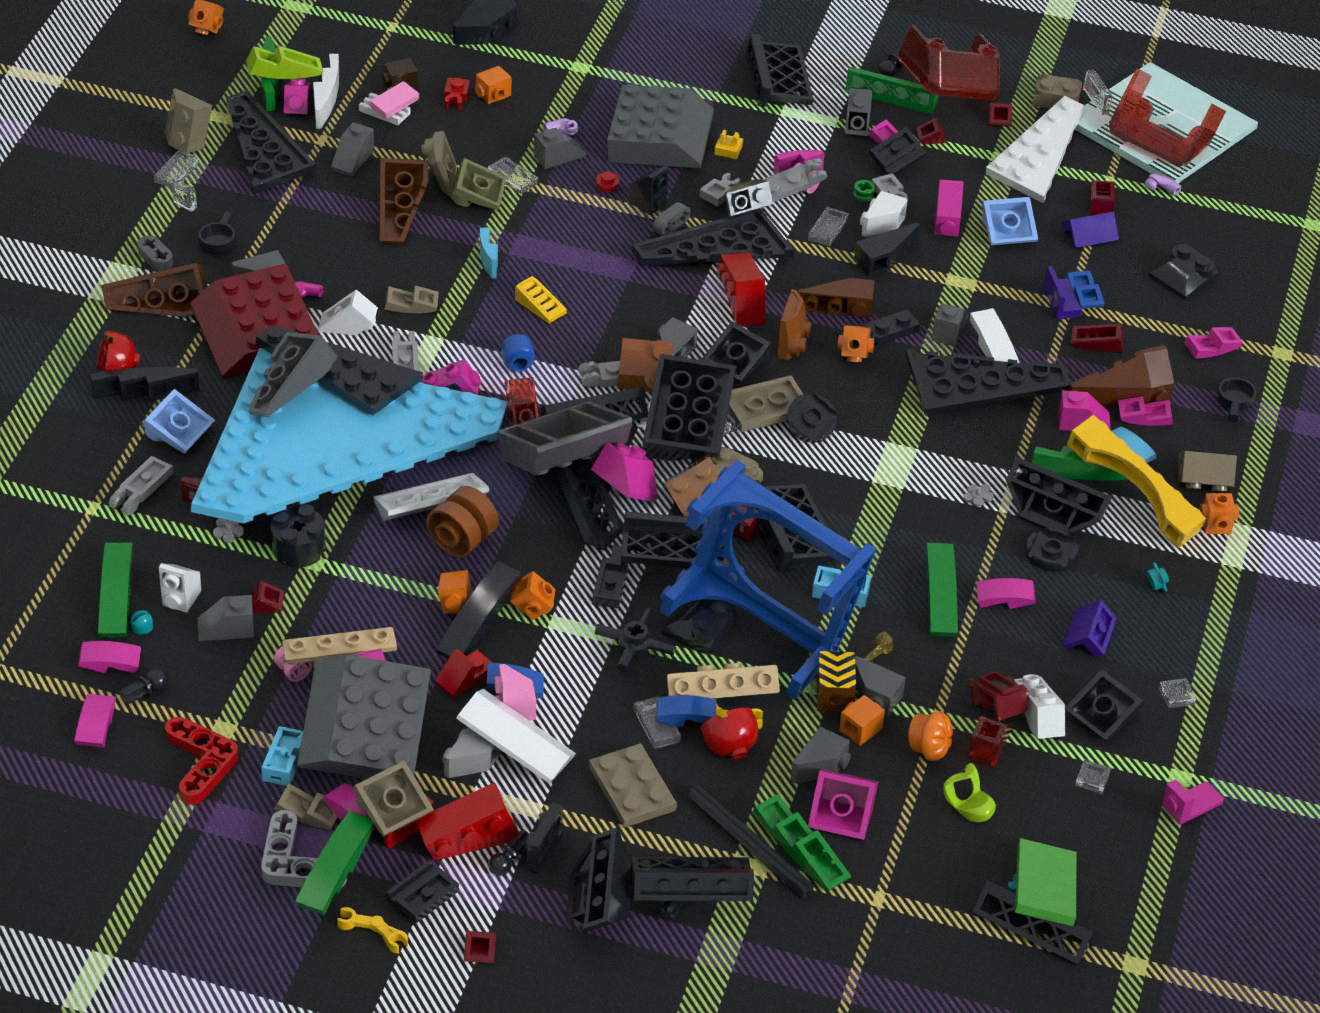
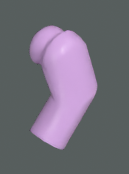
M563 118L544 123L543 129L545 131L556 128L571 136L577 133L578 124L574 120Z
M1156 173L1150 174L1149 178L1145 181V185L1151 190L1156 189L1157 185L1173 195H1177L1181 190V185L1168 177Z

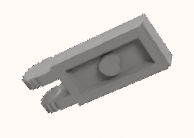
M820 158L806 161L804 165L800 164L762 180L769 181L772 201L775 202L811 188L812 185L825 180L827 174L825 170L813 172L823 165Z
M394 331V342H392L393 363L419 371L415 331H409L408 341H401L399 331Z
M592 361L580 364L578 370L579 374L583 376L581 379L584 387L589 388L591 386H617L620 361L598 364Z
M151 456L120 485V488L111 496L109 506L117 509L124 503L122 513L128 516L137 510L139 503L147 499L174 473L173 466Z

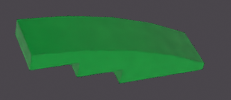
M266 36L262 49L275 52L276 48L271 36ZM261 77L262 98L266 111L276 110L275 96L279 95L278 81L282 79Z
M1036 446L1033 454V464L1066 478L1103 481L1129 480L1112 469L1085 462L1067 446H1063L1061 452Z
M105 543L99 605V637H127L133 543Z
M927 543L926 578L929 636L957 637L958 615L954 545L948 543Z
M778 794L755 806L753 813L789 857L824 890L828 892L851 878L847 869L819 831L812 832L798 812L792 814Z
M348 811L309 873L295 901L298 907L325 915L334 894H339L348 873H353L375 827L371 818Z

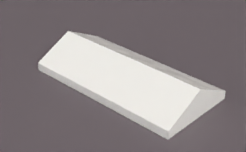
M474 473L374 496V502L383 521L435 509L461 486L474 487L484 495L489 492V486Z
M485 689L477 691L456 718L549 784L576 754Z

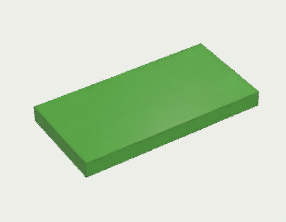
M1020 838L1017 846L1015 912L1074 926L1076 920L1077 852Z

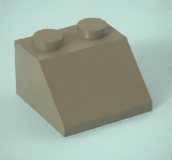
M173 89L165 129L168 145L186 154L204 149L212 105L181 90Z
M1193 451L1179 452V482L1186 483L1185 488L1201 489V485H1211V490L1227 492V487H1234L1237 456Z

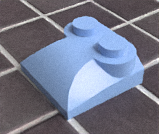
M1030 197L983 201L982 222L987 228L991 245L1038 241Z
M174 389L145 419L143 426L145 427L146 435L151 440L157 442L165 441L186 454L212 426L215 419Z

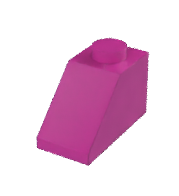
M939 181L934 235L958 236L961 220L963 181Z
M1062 390L1058 411L1059 430L1072 431L1092 415L1103 421L1111 430L1109 412L1088 392Z

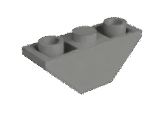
M469 727L463 729L458 736L457 742L452 748L449 747L443 755L444 776L453 778L488 771L503 751Z

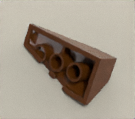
M380 158V243L404 244L428 184V160Z
M193 263L103 284L101 288L105 306L108 310L187 317L194 315L191 302L207 288L203 265Z
M1165 345L1138 351L1134 353L1135 358L1124 363L1119 360L1113 363V368L1103 373L1096 371L1070 383L1069 391L1088 392L1102 406H1119L1118 400L1143 397L1144 404L1166 400L1171 401L1174 380L1167 348Z

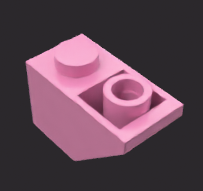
M500 664L499 676L494 677L495 692L499 693L495 697L527 720H536V697L533 681L506 664Z

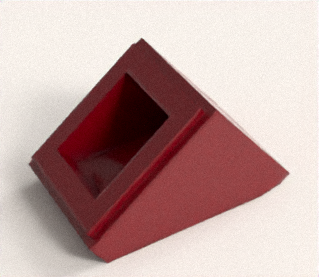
M989 103V125L1012 127V104Z
M937 118L916 128L921 145L947 143L944 130Z
M260 580L251 592L253 612L280 613L283 606L284 590Z
M466 931L464 961L494 964L497 934Z

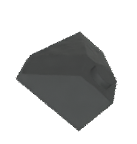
M287 332L271 355L273 360L272 366L267 368L263 374L266 380L255 393L248 410L250 415L269 417L322 378L331 369L332 364L338 357L321 335Z

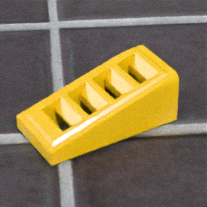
M533 276L516 285L515 300L548 324L567 313V309Z

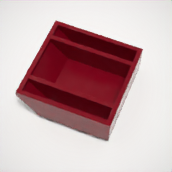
M286 264L215 280L191 302L193 313L222 379L249 373L259 348L263 349L256 344V336L272 325L298 333L319 335Z

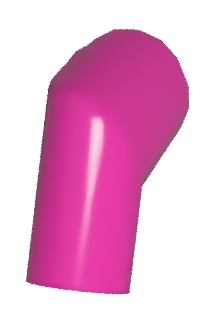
M302 281L295 283L302 298L308 295L321 297L323 294L322 285Z

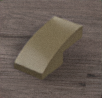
M389 286L386 292L384 309L401 313L435 312L438 306L439 292L415 286L412 293Z
M290 783L284 789L274 808L277 812L280 810L292 811L297 816L298 822L326 830L332 828L337 818V815L323 800L324 795L317 792L312 797Z

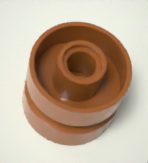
M461 486L428 514L426 523L434 542L449 555L461 558L467 556L481 541L485 540L497 529L499 518L494 505L486 495L474 487Z

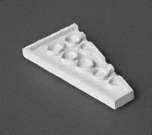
M1064 96L986 167V175L1044 203L1047 191L1052 185L1053 177L1056 175L1066 152V147L1071 141L1072 133L1076 129L1083 113L1084 105Z

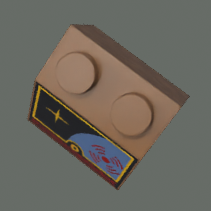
M706 455L663 483L684 517H688L687 508L694 498L699 499L705 487L710 482L715 483L720 472L711 458Z

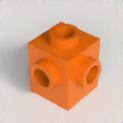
M195 0L194 6L188 15V25L194 27L195 32L201 35L208 36V33L217 34L218 29L222 26L224 8L215 3Z
M845 325L843 335H839L838 350H842L841 356H847V361L862 362V358H867L869 353H873L874 338H870L871 327ZM854 340L859 342L858 348L853 346Z
M1206 493L1204 504H1200L1199 507L1200 512L1206 518L1203 523L1205 534L1232 533L1234 520H1238L1239 506L1234 504L1232 493Z
M532 571L522 577L512 589L510 602L534 620L542 614H547L554 606L556 589Z

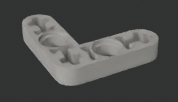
M280 810L273 814L261 863L262 878L265 882L272 885L303 887L308 876H299L296 872L302 868L312 870L318 858L292 856L298 828L297 816L289 810ZM283 823H287L285 833L281 832L280 829ZM277 843H283L287 845V848L282 851H276L272 849V846ZM288 868H291V874H287Z

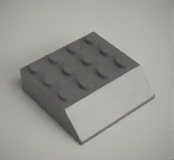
M635 84L622 85L607 139L609 163L701 168L714 108L690 88L638 86Z
M587 401L496 432L503 461L533 473V475H542L549 472V468L555 466L566 467L571 465L573 460L579 458L582 460L593 458L596 456L595 453L602 451L606 443L615 445L618 442L627 443L632 426V417Z
M349 654L316 660L297 767L368 779L405 760L414 775L431 669Z

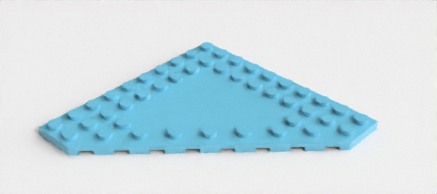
M259 348L192 501L191 512L246 523L252 521L253 516L261 513L270 515L286 510V505L295 502L301 505L319 499V494L328 491L334 494L349 489L352 483L358 481L367 483L382 478L383 473L392 470L398 473L413 468L414 463L422 460L428 463L445 457L447 452L453 450L461 452L475 447L477 442L497 440L496 431L501 428L508 401L419 382L372 416L316 381L269 417L250 415L248 410L255 393L266 380L263 374L267 368H271L273 363L272 354L265 349Z

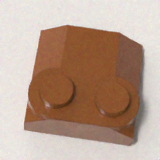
M791 289L781 318L777 355L779 359L788 360L794 356L798 357L800 352L804 353L807 342L805 337H809L811 333L812 323L808 322L804 300L797 290Z
M622 338L617 389L629 390L643 387L644 392L653 393L660 354L672 355L673 343H667L662 340L649 341Z

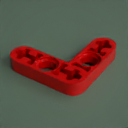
M174 717L166 722L165 734L167 741L201 758L179 783L181 801L188 805L199 804L237 763L238 746L233 740L186 718ZM198 739H207L209 741L206 745H196L194 743ZM213 768L216 770V772L212 775H204L203 773H201L204 769Z

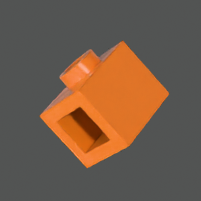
M500 66L476 74L475 92L487 104L511 96L512 77Z
M468 570L441 573L438 594L443 614H458L473 593Z
M863 695L857 701L850 702L845 710L841 712L839 731L861 746L883 729L885 710L878 703Z

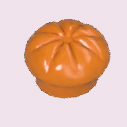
M941 711L933 712L930 715L918 713L913 717L909 728V743L914 752L922 753L928 761H937L946 755L952 744L953 727L951 720L945 713Z

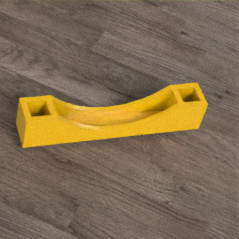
M1092 415L1072 430L1067 446L1085 462L1112 469L1134 483L1152 505L1158 519L1159 531L1178 549L1200 532L1206 519L1200 510L1193 507L1178 490L1170 486L1161 474L1155 472L1141 456L1132 451L1126 442L1118 438L1103 421Z

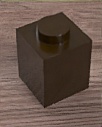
M411 58L384 63L385 73H382V81L385 87H394L404 81L414 90L418 89V70Z

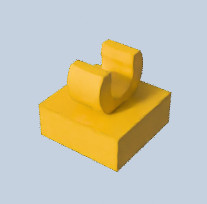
M723 130L715 146L714 155L737 159L743 146V138H739L738 132H735L734 136L726 135L727 130Z

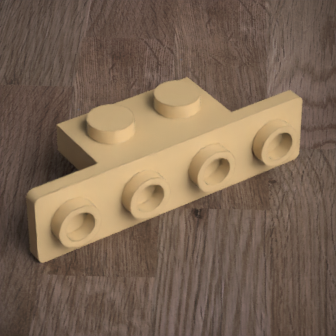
M392 627L283 640L285 662L291 664L313 661V673L316 660L345 654L356 655L380 648L382 652L397 650Z
M741 663L724 664L725 669L714 670V665L698 666L697 672L668 674V696L691 695L724 698L778 693V668L776 665L741 668Z

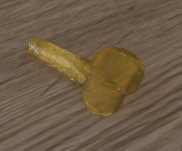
M887 632L880 633L875 639L877 647L863 659L871 661L882 652L885 654L890 653L893 650L892 637Z

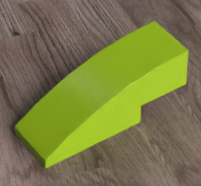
M279 45L275 52L253 46L246 59L249 74L266 78L299 79L318 76L323 73L320 58Z

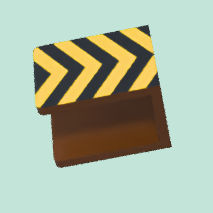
M819 652V673L816 675L817 711L842 712L850 702H855V653Z

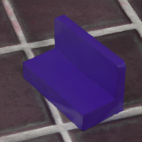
M1114 212L1061 222L1063 232L1071 230L1075 248L1119 239Z
M1053 266L1047 267L1044 290L1056 318L1081 317L1082 309L1069 279H1058Z
M1102 600L1077 609L1063 646L1069 649L1084 644L1095 658L1103 656L1117 618Z

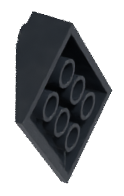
M660 354L643 438V450L646 452L645 456L647 458L672 461L703 458L706 455L709 457L720 456L736 365Z

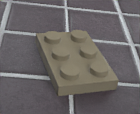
M791 375L733 389L728 412L741 432L787 421V410L793 400L803 393Z
M641 743L589 760V768L624 828L676 811L677 803Z

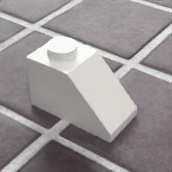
M355 290L322 313L318 329L321 332L358 335L362 331L373 327L376 322L375 316L378 307L358 290Z

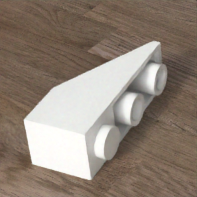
M1029 674L1021 679H1014L1016 684H1023L1028 690V711L1024 713L1029 728L1038 739L1065 736V704L1042 677Z

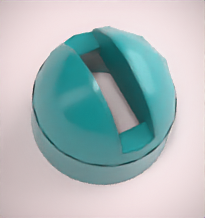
M139 610L132 615V631L142 635L149 633L153 629V619L147 611Z

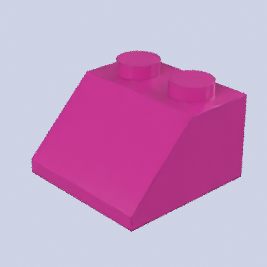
M620 442L617 445L606 443L591 470L628 498L656 502L658 499L653 461L645 456L646 452L635 445L628 447Z
M825 769L820 770L808 827L864 840L879 781Z

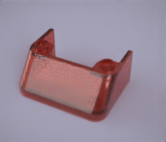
M911 25L897 57L926 90L936 95L995 100L1000 91V54L997 51L998 49L990 44L981 33H977L969 52L949 50L945 46V42L939 38H925L916 26Z
M1136 68L1110 120L1109 128L1111 133L1177 166L1187 165L1209 146L1226 111L1211 103L1201 125L1194 127L1187 138L1179 136L1149 121L1153 113V105L1149 100L1143 98L1142 95L1152 76Z

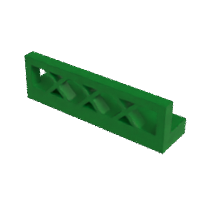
M854 67L848 68L845 90L847 93H849V88L872 90V99L929 114L933 113L938 103L939 94L936 93V88Z

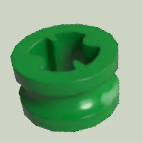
M868 180L857 181L854 185V198L860 202L871 201L874 198L875 185Z

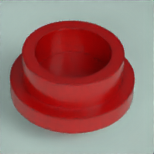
M609 171L603 172L596 177V184L599 190L605 193L614 192L620 182L619 177Z

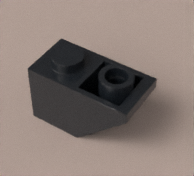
M660 167L631 183L629 203L648 215H652L662 209L667 202L668 167Z

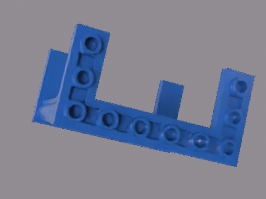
M736 460L730 467L725 466L721 470L715 483L710 482L699 499L694 498L687 508L689 515L686 522L688 527L695 531L707 518L708 521L701 530L703 537L696 546L695 550L698 553L693 559L690 568L687 571L683 569L678 575L673 586L668 585L661 594L660 599L663 601L660 612L669 617L677 607L687 602L715 599L735 604L758 617L813 653L792 677L786 692L787 696L796 700L816 677L817 673H819V652H838L876 548L866 543L860 549L743 474L746 465ZM739 506H746L747 511L742 510ZM751 518H761L776 522L846 566L823 591L817 610L826 616L835 606L826 632L761 591L745 575L737 562L732 546L733 531L738 523ZM717 556L726 558L729 561V565L719 563L716 559Z

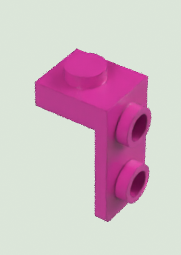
M306 78L292 79L284 85V113L308 114V90L311 88V82H306Z
M463 359L450 363L438 370L427 372L423 375L421 382L438 387H446L457 383L463 392L478 395L481 379L478 372L473 370L467 361Z
M1177 780L1167 783L1162 807L1181 825L1222 805L1224 798L1209 782H1203L1186 790Z

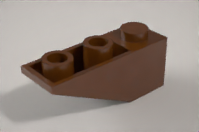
M847 278L800 289L799 295L804 300L806 312L871 318L874 280Z

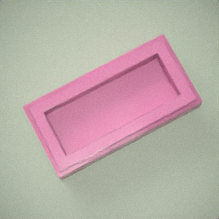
M403 81L370 100L369 107L387 119L419 100V93Z

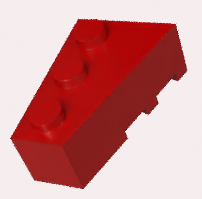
M749 252L721 255V263L717 264L718 278L722 279L735 323L741 327L765 325V278Z
M495 782L416 820L425 846L434 861L509 843L519 832L514 817Z

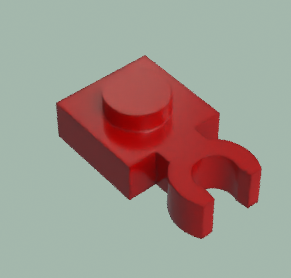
M461 78L447 79L444 90L446 109L451 104H457V110L462 109V100L467 101L469 95L470 80Z

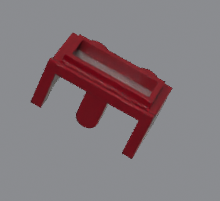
M995 671L980 676L977 680L969 678L972 704L982 703L985 710L993 708L995 705L997 720L1000 721L1028 711L1027 700L1029 699V693L1027 688L1023 684H1016L1010 676L1005 677Z

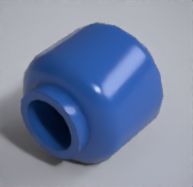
M515 334L503 341L501 353L503 363L508 369L524 371L533 365L535 352L529 337Z

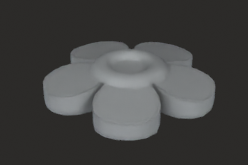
M987 484L981 486L970 485L967 488L968 493H965L963 496L965 502H973L974 506H982L984 501L990 502L994 498L993 493L990 492L991 488Z
M219 518L216 521L217 528L213 530V535L217 539L223 538L225 543H232L235 540L234 536L240 537L243 535L244 528L239 526L240 522L230 520L227 522L226 519Z

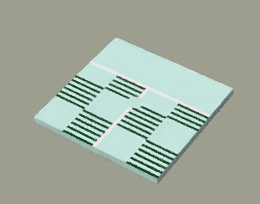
M1150 62L1084 105L1083 113L1075 130L1151 174L1156 173L1168 177L1176 183H1180L1257 129L1258 122Z

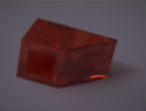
M534 377L505 381L507 407L512 425L538 418Z
M980 716L971 737L968 758L995 766L1013 724L988 716Z

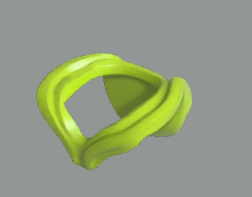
M969 763L965 768V773L955 774L944 783L946 800L967 820L971 822H985L994 814L996 809L995 801L988 794L980 790L979 775L974 764ZM970 778L972 783L971 795L966 800L958 799L953 783Z

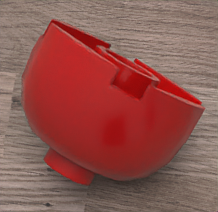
M105 331L104 334L108 338L107 340H101L97 368H102V372L138 368L140 354L135 353V345L131 338L119 332Z
M737 708L726 711L727 717L719 720L718 715H716L701 726V732L707 747L714 754L722 757H732L733 760L745 757L748 754L747 750L752 748L758 739L759 728L757 719L750 708Z

